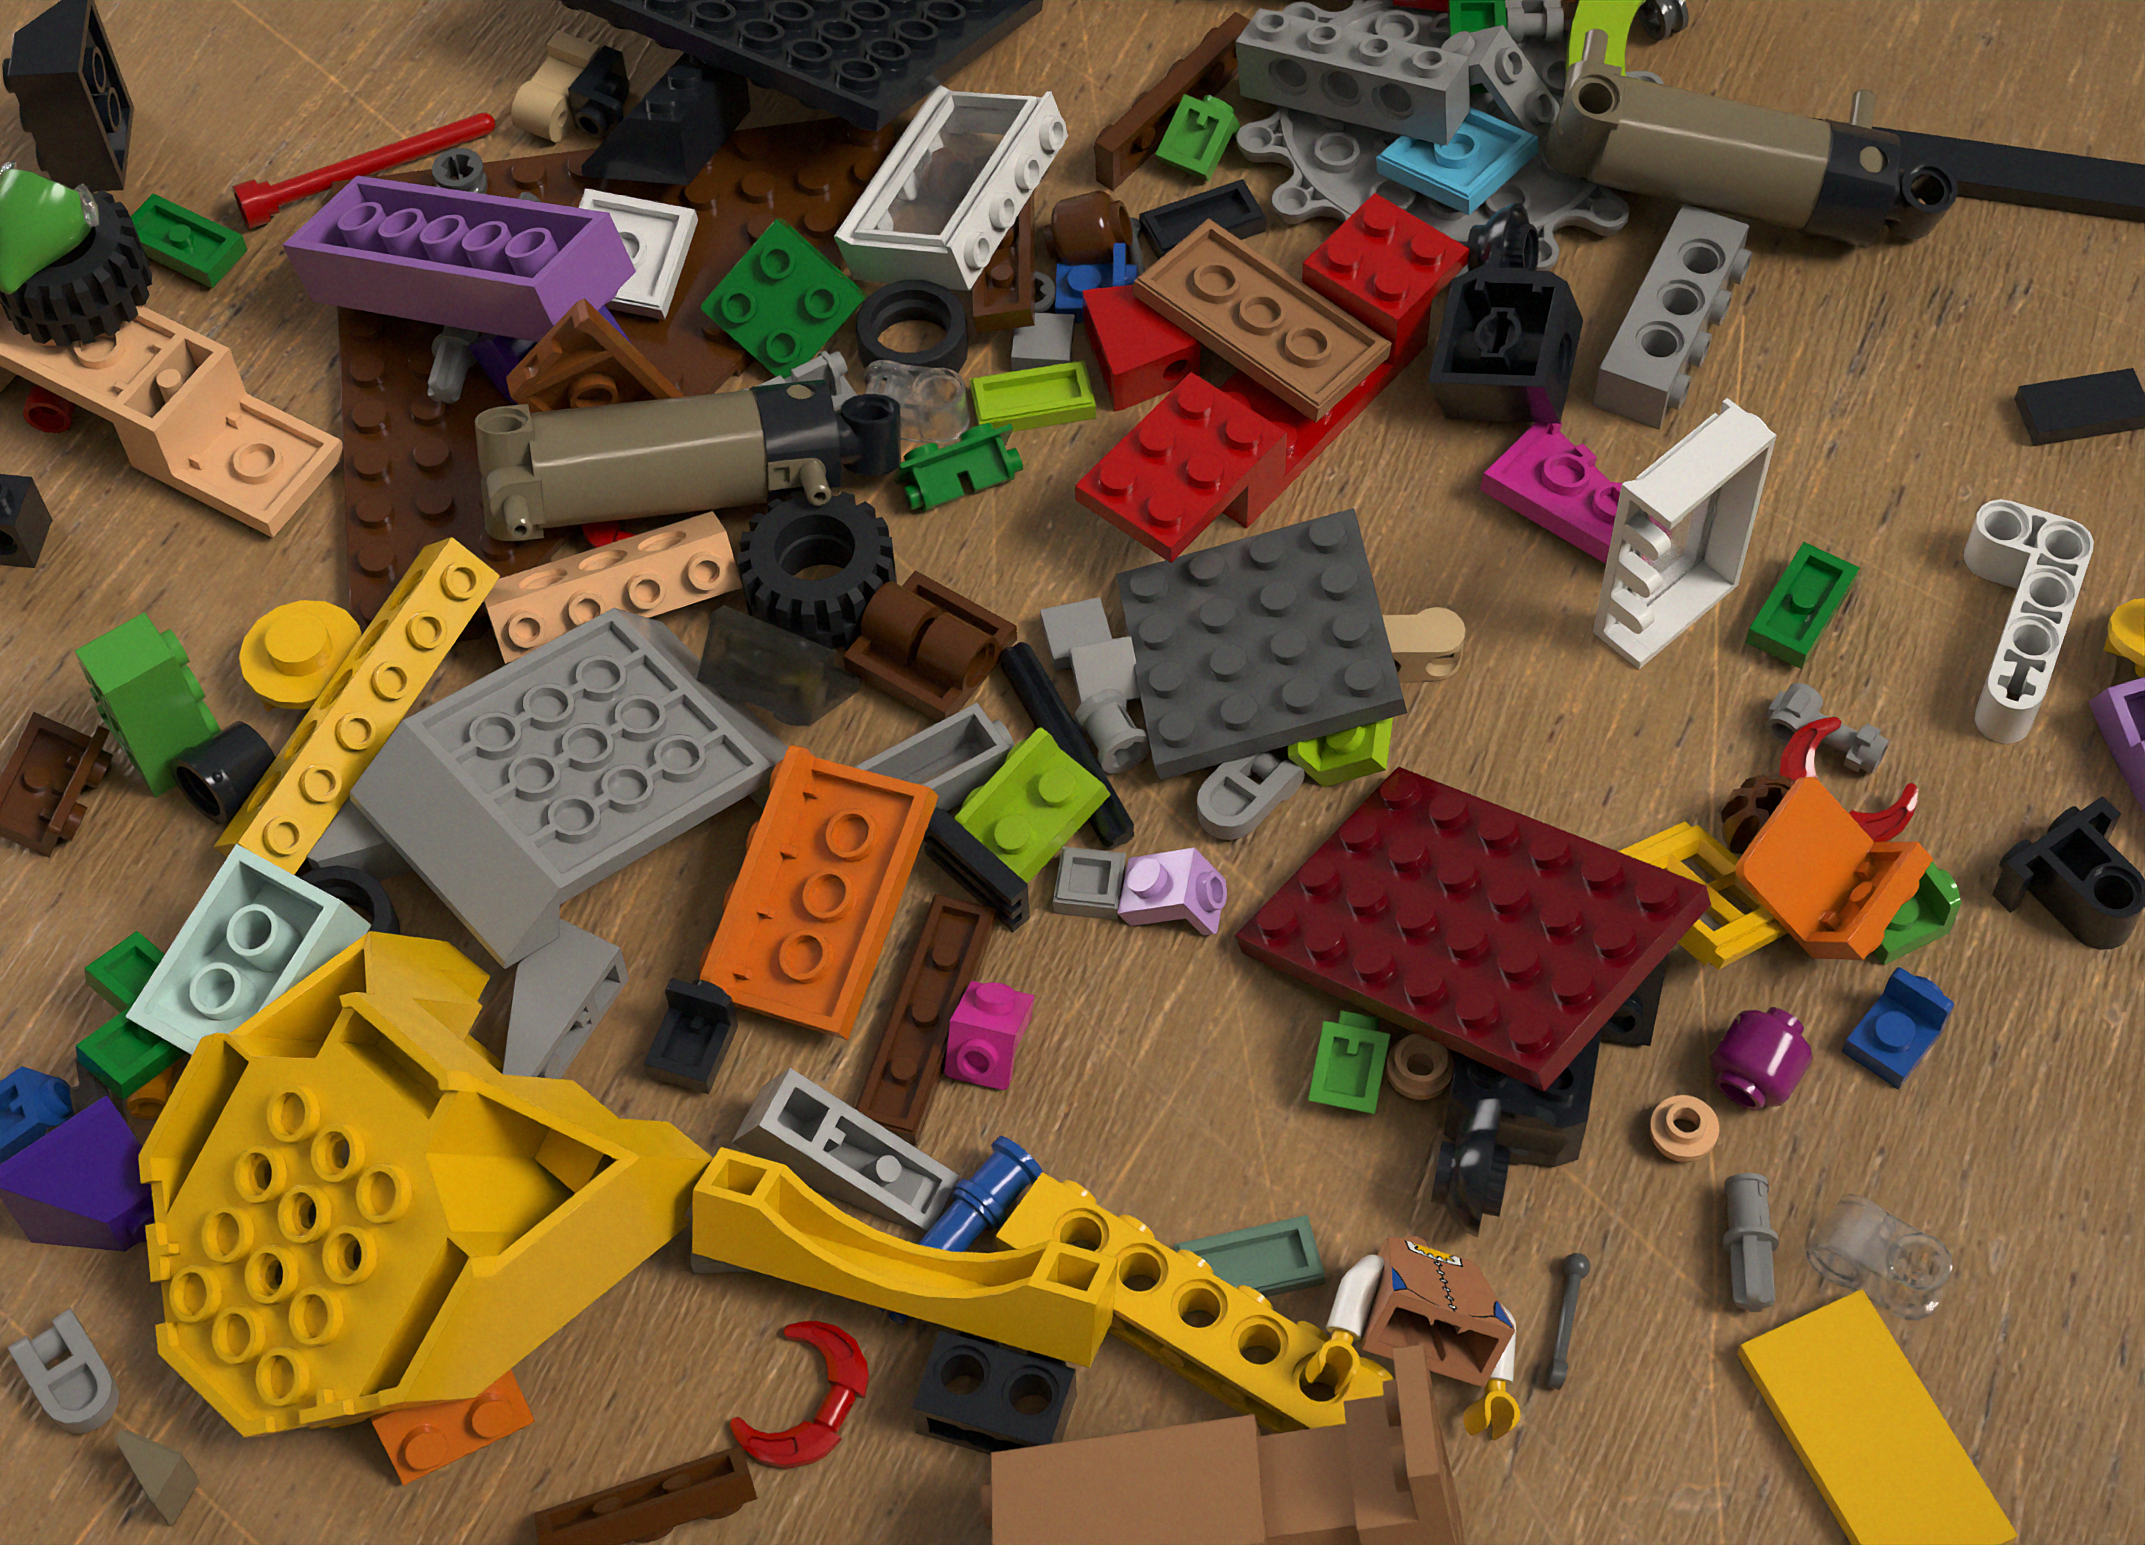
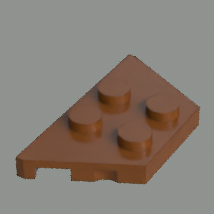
M585 298L577 301L506 377L510 397L519 405L528 404L530 413L685 397Z

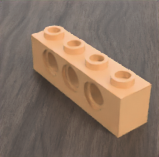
M711 511L500 578L484 599L483 604L504 663L507 664L612 608L650 618L743 587L727 532L714 512Z

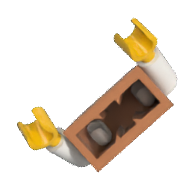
M1393 1236L1384 1241L1378 1255L1365 1256L1345 1274L1339 1285L1326 1327L1327 1331L1332 1334L1331 1340L1321 1346L1306 1366L1305 1376L1309 1383L1312 1384L1322 1372L1325 1363H1328L1336 1369L1339 1376L1334 1393L1337 1394L1342 1391L1360 1368V1359L1357 1351L1352 1346L1353 1341H1360L1362 1350L1390 1359H1394L1392 1348L1423 1344L1429 1371L1484 1388V1396L1468 1406L1464 1411L1463 1423L1468 1434L1471 1436L1477 1435L1488 1427L1491 1420L1493 1425L1492 1438L1497 1440L1517 1425L1521 1414L1519 1405L1509 1393L1505 1392L1506 1385L1513 1384L1516 1322L1512 1314L1499 1302L1482 1271L1476 1264L1470 1260L1430 1248L1427 1242L1420 1237L1408 1236L1399 1238Z

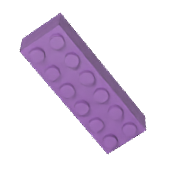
M356 176L282 245L313 302L539 342L577 301L585 298L598 311L603 305L615 298L618 290L636 272L609 212L364 176Z

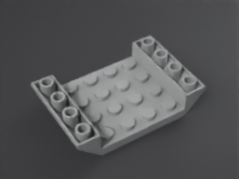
M612 608L402 720L350 790V800L495 960L506 969L559 937V916L562 903L747 795L764 810L770 795L769 784L771 774L776 764L784 759L788 747L663 622Z

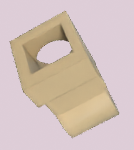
M557 30L546 45L549 56L531 81L525 82L519 88L511 110V119L514 127L553 142L561 141L572 128H575L568 88L600 51L599 45Z
M1433 607L1427 608L1417 615H1382L1400 683L1443 680L1451 677L1458 671L1461 666L1466 629L1463 620L1456 613L1446 608Z

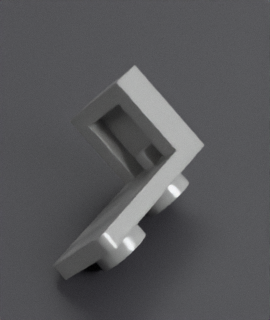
M1500 25L1472 33L1462 31L1450 37L1442 45L1441 49L1469 56V86L1483 83L1511 124L1538 136V146H1540L1560 112V106L1505 27Z

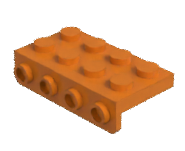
M791 745L787 749L784 759L776 764L771 774L769 784L770 795L760 820L756 821L749 831L746 842L747 854L738 878L729 885L723 900L724 914L714 940L707 944L701 955L699 980L707 981L710 984L713 983L723 989L726 994L732 997L734 1007L848 1040L939 796L931 787L816 758L806 748Z

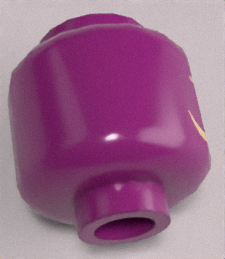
M1770 1007L1766 1013L1758 1010L1741 1011L1733 1019L1711 1053L1710 1062L1712 1070L1717 1075L1714 1080L1715 1086L1727 1098L1752 1111H1760L1763 1106H1781L1789 1099L1813 1060L1811 1047L1801 1035L1804 1031L1802 1023L1790 1013L1776 1007Z

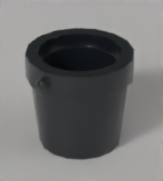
M235 721L196 746L182 750L171 759L169 766L177 786L190 803L209 820L217 824H225L237 814L242 807L241 805L247 800L276 757L267 742L256 730L242 721Z

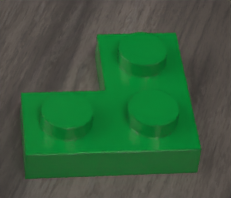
M138 931L84 968L86 984L120 1013L75 1045L78 1062L122 1100H125L187 1054L186 1051L126 1018L129 1010L165 956L161 950Z

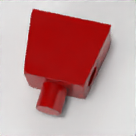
M1133 285L1082 291L1083 329L1114 412L1124 410L1172 391L1190 372L1200 376V345L1204 344L1132 295Z

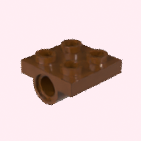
M915 570L902 586L890 581L882 585L873 595L862 617L861 635L843 655L845 670L933 720L941 722L960 711L1000 662L1001 652L1006 647H1012L1017 641V626Z

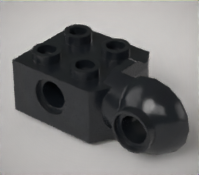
M1515 203L1497 211L1485 225H1473L1467 241V247L1469 248L1467 267L1469 272L1452 279L1428 379V384L1446 419L1561 424L1583 318L1568 282L1551 271H1537L1539 259L1538 232L1534 224H1530L1527 210L1522 203Z
M1602 1028L1545 1092L1458 1052L1444 1128V1135L1454 1143L1441 1142L1431 1202L1444 1204L1452 1219L1470 1235L1478 1238L1482 1214L1500 1216L1509 1162L1523 1165L1529 1162L1556 1167L1579 1159L1588 1122Z

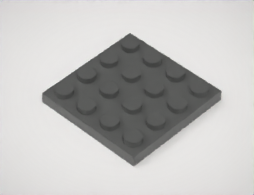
M1354 508L1177 557L1172 563L1164 560L1117 574L1128 635L1131 636L1137 662L1134 666L1153 762L1160 780L1408 713Z

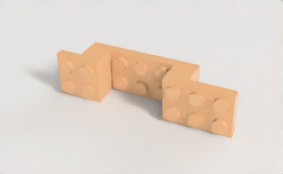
M0 302V392L16 375H19L101 416L114 424L132 467L272 538L343 458V445L340 439L247 394L230 348L142 305L136 306L138 315L131 322L123 321L118 325L120 331L109 337L106 333L95 337L96 342L85 345L82 344L81 340L73 341L70 347L57 346L53 339L46 344L33 341L30 333L22 335L15 329L12 321L8 320Z

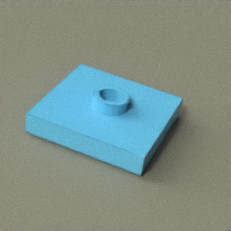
M1470 107V112L1447 146L1401 135L1376 157L1377 173L1470 215L1538 153V136Z

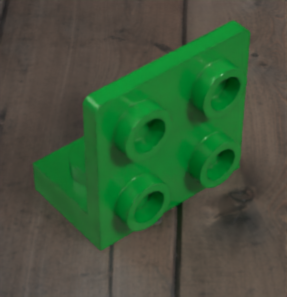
M783 218L774 220L702 303L701 309L776 377L781 375L785 379L792 375V369L809 362L847 318L859 309L868 295Z

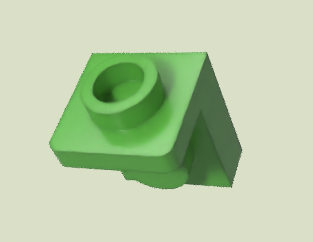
M1184 94L1155 154L1159 162L1209 182L1229 140L1237 141V133L1241 126L1233 114L1234 108L1213 96L1204 95L1202 101Z
M1932 861L1920 878L1919 888L1915 895L1900 907L1884 930L1883 941L1873 951L1883 966L1950 933L1962 903L1958 887L1948 872L1938 869Z
M1340 1011L1338 1023L1323 1021L1308 1101L1372 1114L1376 1113L1387 1051L1391 1039V1034L1378 1032L1379 1018Z

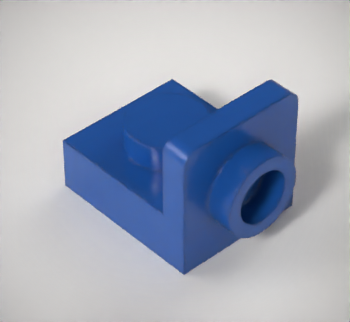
M1114 243L1113 264L1080 266L1057 264L1055 314L1074 315L1075 323H1083L1082 291L1134 285V280L1137 278V265H1126L1125 243Z
M1897 967L1889 977L1883 994L1846 1039L1842 1052L1899 1090L1942 1035L1954 1008V1003L1951 999L1944 996L1941 989L1929 979L1914 976L1903 968Z
M21 1066L0 1081V1164L78 1114L76 1094L65 1080Z

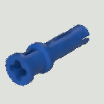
M1004 1136L997 1137L991 1144L992 1155L969 1180L962 1178L953 1187L954 1192L951 1194L954 1203L917 1245L952 1252H965L984 1229L992 1231L1004 1224L1007 1220L1006 1209L1028 1184L1033 1185L1043 1172L1040 1165L1014 1141ZM877 1307L882 1312L886 1310L884 1308ZM892 1311L888 1318L899 1325H904L908 1320V1315Z

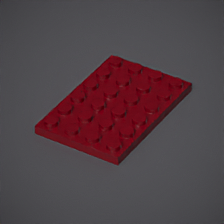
M1398 766L1234 936L1243 954L1545 1092L1710 907L1711 901L1706 885Z

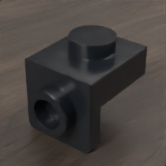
M671 978L665 989L669 1008L644 1062L645 1071L649 1077L709 1094L738 1029L732 997L717 985L710 984L704 980H693L691 983Z

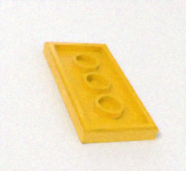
M1863 1289L1740 1345L1737 1352L1738 1357L1851 1545H2012L2018 1534Z

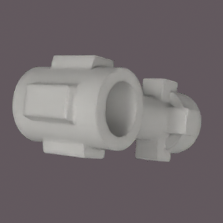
M1802 683L1791 684L1786 692L1779 691L1767 712L1766 717L1769 718L1766 722L1767 732L1778 742L1787 745L1793 734L1808 723L1829 718L1819 712L1823 706L1821 695L1814 688ZM1841 723V727L1837 731L1827 735L1821 741L1847 754L1844 766L1856 772L1859 769H1863L1871 774L1878 768L1890 744L1889 739L1880 735L1881 730L1870 724L1862 726L1858 732Z

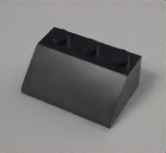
M61 0L14 33L11 57L5 58L2 65L5 88L8 93H15L20 104L19 114L22 128L25 133H32L36 143L38 166L42 172L48 171L51 181L60 185L66 184L69 189H75L78 185L91 186L93 192L124 190L134 105L94 0Z
M684 52L582 164V175L584 177L689 185L751 111L747 78L726 69L709 67L703 63L702 59Z

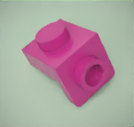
M971 981L950 1020L944 1069L945 1075L956 1080L1006 1090L1012 1081L1015 1051L1032 1019L1035 995L1014 991L1011 987L1002 983L990 982L983 984Z

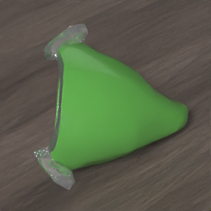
M16 161L8 162L0 167L1 292L9 295L15 293L36 272L77 247L88 235L91 227L99 225L98 204L94 201L93 195L83 183L73 190L33 172L17 169Z

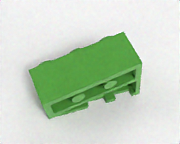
M143 612L74 651L84 677L89 685L92 684L93 686L89 689L96 703L101 702V705L96 707L98 714L156 798L177 786L169 766L171 759L185 748L196 746L221 729L213 714L202 700L206 696L196 677L186 665L190 660L178 638L170 628L159 633L147 614Z

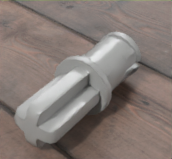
M444 325L442 333L434 338L431 349L435 360L428 380L429 389L427 392L432 400H443L448 404H452L460 398L467 370L477 362V359L467 346L478 338L479 331Z
M1739 1173L1728 1177L1724 1182L1727 1195L1728 1231L1723 1235L1722 1246L1730 1254L1732 1294L1735 1305L1738 1308L1749 1309V1312H1761L1762 1308L1773 1306L1776 1300L1773 1252L1778 1248L1779 1237L1771 1229L1768 1179L1756 1173Z

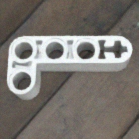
M2002 499L1989 501L1978 511L1964 549V560L1967 567L1975 575L2017 589L1975 710L1974 719L1978 730L1985 737L1994 742L2009 744L2025 738L2032 728L2045 696L2093 552L2094 540L2091 533L2076 521ZM2007 691L2019 694L2017 700L2013 701L2006 698Z

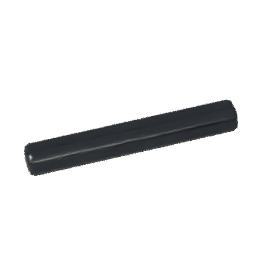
M1019 642L1013 647H1006L1000 654V659L1002 660L1001 668L1036 729L1042 727L1046 730L1062 751L1101 781L1111 794L1088 818L1101 843L1109 849H1115L1121 844L1128 843L1134 837V823L1033 649L1025 642Z

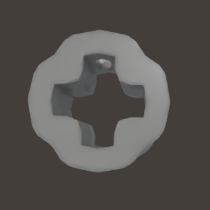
M1106 689L1088 697L1079 705L1074 713L1077 727L1081 732L1090 735L1099 750L1097 760L1103 771L1109 774L1131 769L1145 759L1151 751L1147 732L1136 728L1126 712L1127 700L1123 693L1117 689Z

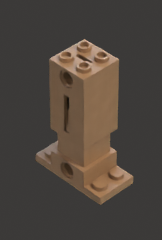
M1423 1344L1392 1348L1396 1379L1382 1382L1383 1396L1343 1401L1346 1424L1261 1436L1255 1414L993 1452L991 1453L992 1483L982 1484L980 1490L984 1523L988 1530L992 1529V1545H1466L1461 1508Z

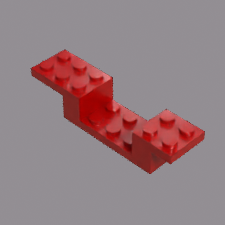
M1374 193L1303 262L1302 282L1391 342L1392 346L1389 357L1316 423L1240 369L1219 389L1193 372H1190L1075 485V500L1170 563L1221 512L1247 529L1428 345L1432 300L1468 264L1469 248Z

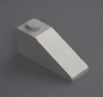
M559 918V937L518 961L502 1074L554 1079L562 1078L629 980L620 947Z
M791 1068L761 1087L732 1140L733 1144L752 1156L786 1165L808 1187L922 1235H926L936 1223L959 1178V1175Z

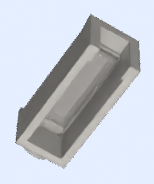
M975 703L854 768L931 787L939 796L935 808L939 807L948 811L963 803L975 788L985 785L1005 764L1008 753L1015 745L1005 725L998 719L991 722L980 705Z

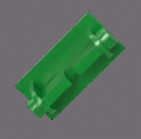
M992 423L981 424L963 432L959 436L960 442L941 449L938 448L937 443H929L906 453L903 456L905 462L899 463L894 480L896 485L910 480L911 485L903 488L909 508L914 510L921 507L926 512L963 498L965 494L957 476L964 473L967 474L974 493L1014 480V473L1023 470V463L1016 448L1009 450L1005 448L1013 431L1012 425L1008 424L994 429Z

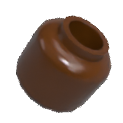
M1094 191L1060 200L1052 210L1051 224L1044 226V240L1049 255L1053 259L1060 257L1062 263L1067 266L1113 264L1114 243H1125L1126 246H1130L1133 241L1131 220L1124 203L1120 200L1114 201L1106 192Z

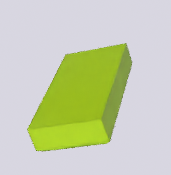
M1085 360L969 379L977 425L992 423L994 429L1011 424L1013 427L1012 432L1096 418V404Z

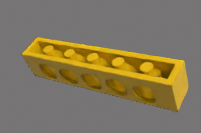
M453 537L425 546L218 839L214 848L228 857L234 846L238 844L295 875L306 859V856L350 795V790L382 749L493 588L500 575Z
M1042 1172L995 1236L997 1252L1023 1249L1050 1239L1065 1244H1070L1077 1240H1088L1098 1246L1094 1252L1118 1258L1113 1317L1108 1332L1245 1416L1255 1414L1257 1423L1274 1434L1346 1424L1343 1401L1383 1396L1382 1382L1394 1380L1392 1375L1380 1364L1371 1359L1359 1357L1360 1368L1356 1375L1333 1399L1324 1402L1309 1399L1301 1390L1310 1384L1305 1376L1306 1366L1321 1346L1331 1340L1325 1332L1306 1321H1298L1295 1324L1273 1311V1307L1268 1299L1255 1289L1246 1285H1238L1235 1288L1213 1275L1212 1268L1201 1257L1185 1249L1175 1252L1155 1240L1153 1232L1140 1220L1127 1214L1117 1217L1097 1205L1094 1196L1074 1181L1066 1179L1060 1183ZM1134 1275H1146L1154 1279L1157 1284L1147 1291L1138 1292L1128 1289L1123 1282ZM1203 1310L1212 1314L1216 1321L1207 1327L1196 1328L1186 1324L1181 1318L1188 1312ZM1253 1346H1263L1274 1352L1277 1357L1267 1364L1259 1365L1250 1363L1241 1353ZM1325 1363L1322 1372L1314 1382L1325 1383L1335 1390L1339 1376L1333 1366Z

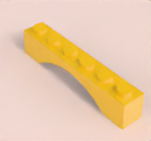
M724 1147L719 1149L692 1190V1253L1088 1368L1091 1367L1112 1323L1118 1258L1051 1239L1023 1249L993 1253L952 1252L913 1244L880 1232L842 1212L809 1188L786 1165Z

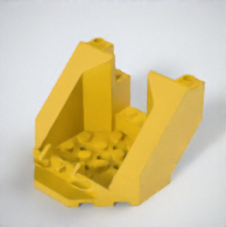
M369 931L229 1034L214 1033L202 1037L138 1155L141 1184H151L155 1223L145 1225L151 1282H161L165 1323L155 1325L158 1354L243 1437L268 1436L303 1427H309L311 1430L326 1426L337 1428L363 1422L375 1414L473 1399L686 1228L690 1218L685 1213L692 1203V1190L713 1160V1157L670 1122L618 1118L573 1080L502 1074L504 1063L468 1034L483 1007L477 1000L491 976L448 941ZM348 1142L350 1156L345 1166L342 1162L341 1152L345 1143ZM314 1203L316 1207V1220L312 1227L308 1219V1212L310 1206ZM359 1243L362 1257L361 1263L357 1268L353 1261V1251ZM281 1263L283 1279L279 1287L275 1279V1272Z

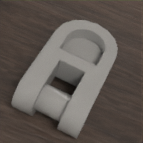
M1505 0L1507 32L1514 42H1522L1524 36H1543L1544 42L1562 41L1564 13L1560 0Z
M1271 750L1222 763L1204 781L1198 791L1197 817L1199 823L1208 834L1219 839L1234 840L1242 838L1252 832L1282 800L1286 801L1295 794L1301 786L1306 772L1291 759L1281 761L1270 753ZM1257 774L1264 781L1258 785L1247 776L1251 777Z
M69 1308L52 1319L55 1326L32 1340L26 1335L8 1346V1349L42 1407L59 1428L73 1434L88 1433L100 1428L112 1417L118 1406L119 1389L116 1380L93 1345L89 1335L75 1313ZM70 1350L73 1356L52 1369H48L46 1363Z

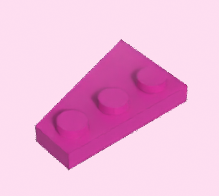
M1562 422L1561 424L1535 423L1484 472L1480 490L1606 564L1623 483L1609 481L1595 467L1597 457L1583 443L1574 446L1560 432ZM1647 513L1646 518L1668 536L1669 530ZM1638 552V556L1645 562L1649 563L1651 561L1642 553Z

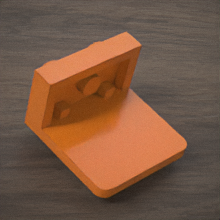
M1801 777L1794 782L1740 857L1735 871L1738 879L1813 959L1864 960L1867 955L1872 953L1881 944L1885 935L1884 930L1900 907L1915 895L1919 888L1920 878L1934 859L1918 841L1874 842L1818 779L1814 777Z
M511 1369L473 1399L380 1413L370 1417L403 1486L535 1422Z

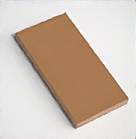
M1207 219L1134 280L1132 295L1315 423L1381 365L1390 354L1391 342L1211 219Z

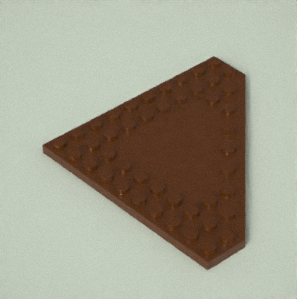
M842 117L734 130L689 185L584 177L581 166L597 148L483 163L488 185L485 194L518 199L522 192H529L534 194L543 203L579 208L586 188L695 209L698 222L666 319L663 320L612 309L608 310L632 345L685 397L715 394L732 374L739 377L756 358L702 311V303L774 220L783 218L843 272L848 266L834 235L895 147L892 121L875 132L873 130L856 128ZM432 169L371 177L436 187ZM470 174L461 175L463 176V178L468 177ZM457 176L451 178L452 180H459ZM353 179L332 182V198ZM897 196L888 207L893 221L905 209L904 201H901L900 197ZM337 306L350 615L359 624L362 635L425 546L453 537L498 573L500 579L551 563V557L570 538L577 541L583 535L581 525L545 528L543 529L544 538L502 541L489 536L485 530L481 492L482 475L479 471L475 419L481 412L488 409L512 406L514 404L499 392L478 361L468 368L460 398L456 402L448 404L443 400H432L427 393L429 389L428 380L435 360L431 347L434 338L442 333L444 325ZM479 332L478 337H480L485 332ZM483 602L455 642L480 639L491 627Z

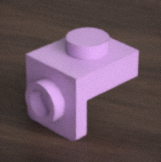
M1195 847L1131 857L1127 863L1117 914L1130 926L1186 918L1202 935L1216 934L1221 909L1225 906L1227 899L1226 880Z

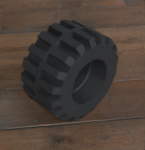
M78 185L75 189H71L78 192L85 222L94 218L91 230L84 240L69 253L36 272L15 293L9 295L0 291L1 305L8 320L12 321L15 329L22 335L30 333L33 341L46 344L53 339L57 346L70 347L71 343L77 340H81L83 345L96 342L95 337L106 333L109 337L120 331L118 325L121 322H131L138 315L136 306L145 305L150 295L147 289L148 286L152 285L150 264L127 208L121 201L115 202L113 195L101 190L94 194L92 187Z
M803 490L790 493L791 500L784 503L778 498L768 503V513L766 515L756 513L749 521L750 532L742 533L739 541L741 553H738V565L749 618L754 620L757 631L762 636L770 634L771 643L783 650L791 644L794 648V654L808 656L810 650H820L821 657L833 656L834 648L844 646L847 651L861 635V621L864 611L876 591L887 582L893 581L897 583L892 537H889L888 525L883 517L876 518L875 508L866 501L856 505L855 496L842 491L838 497L831 496L827 504L814 506L809 503L807 496H804ZM816 565H833L843 568L836 575L821 580H804L794 577L798 572Z

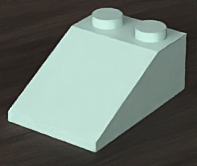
M236 844L129 1010L126 1018L192 1055L202 1037L214 1033L229 1034L365 935L370 929L371 924L341 900Z

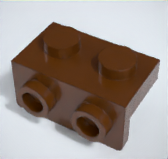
M33 712L0 776V836L47 857L51 856L60 837L72 842L88 808L77 803L86 784L98 789L113 758V754L103 750L110 730L98 725L93 737H90Z

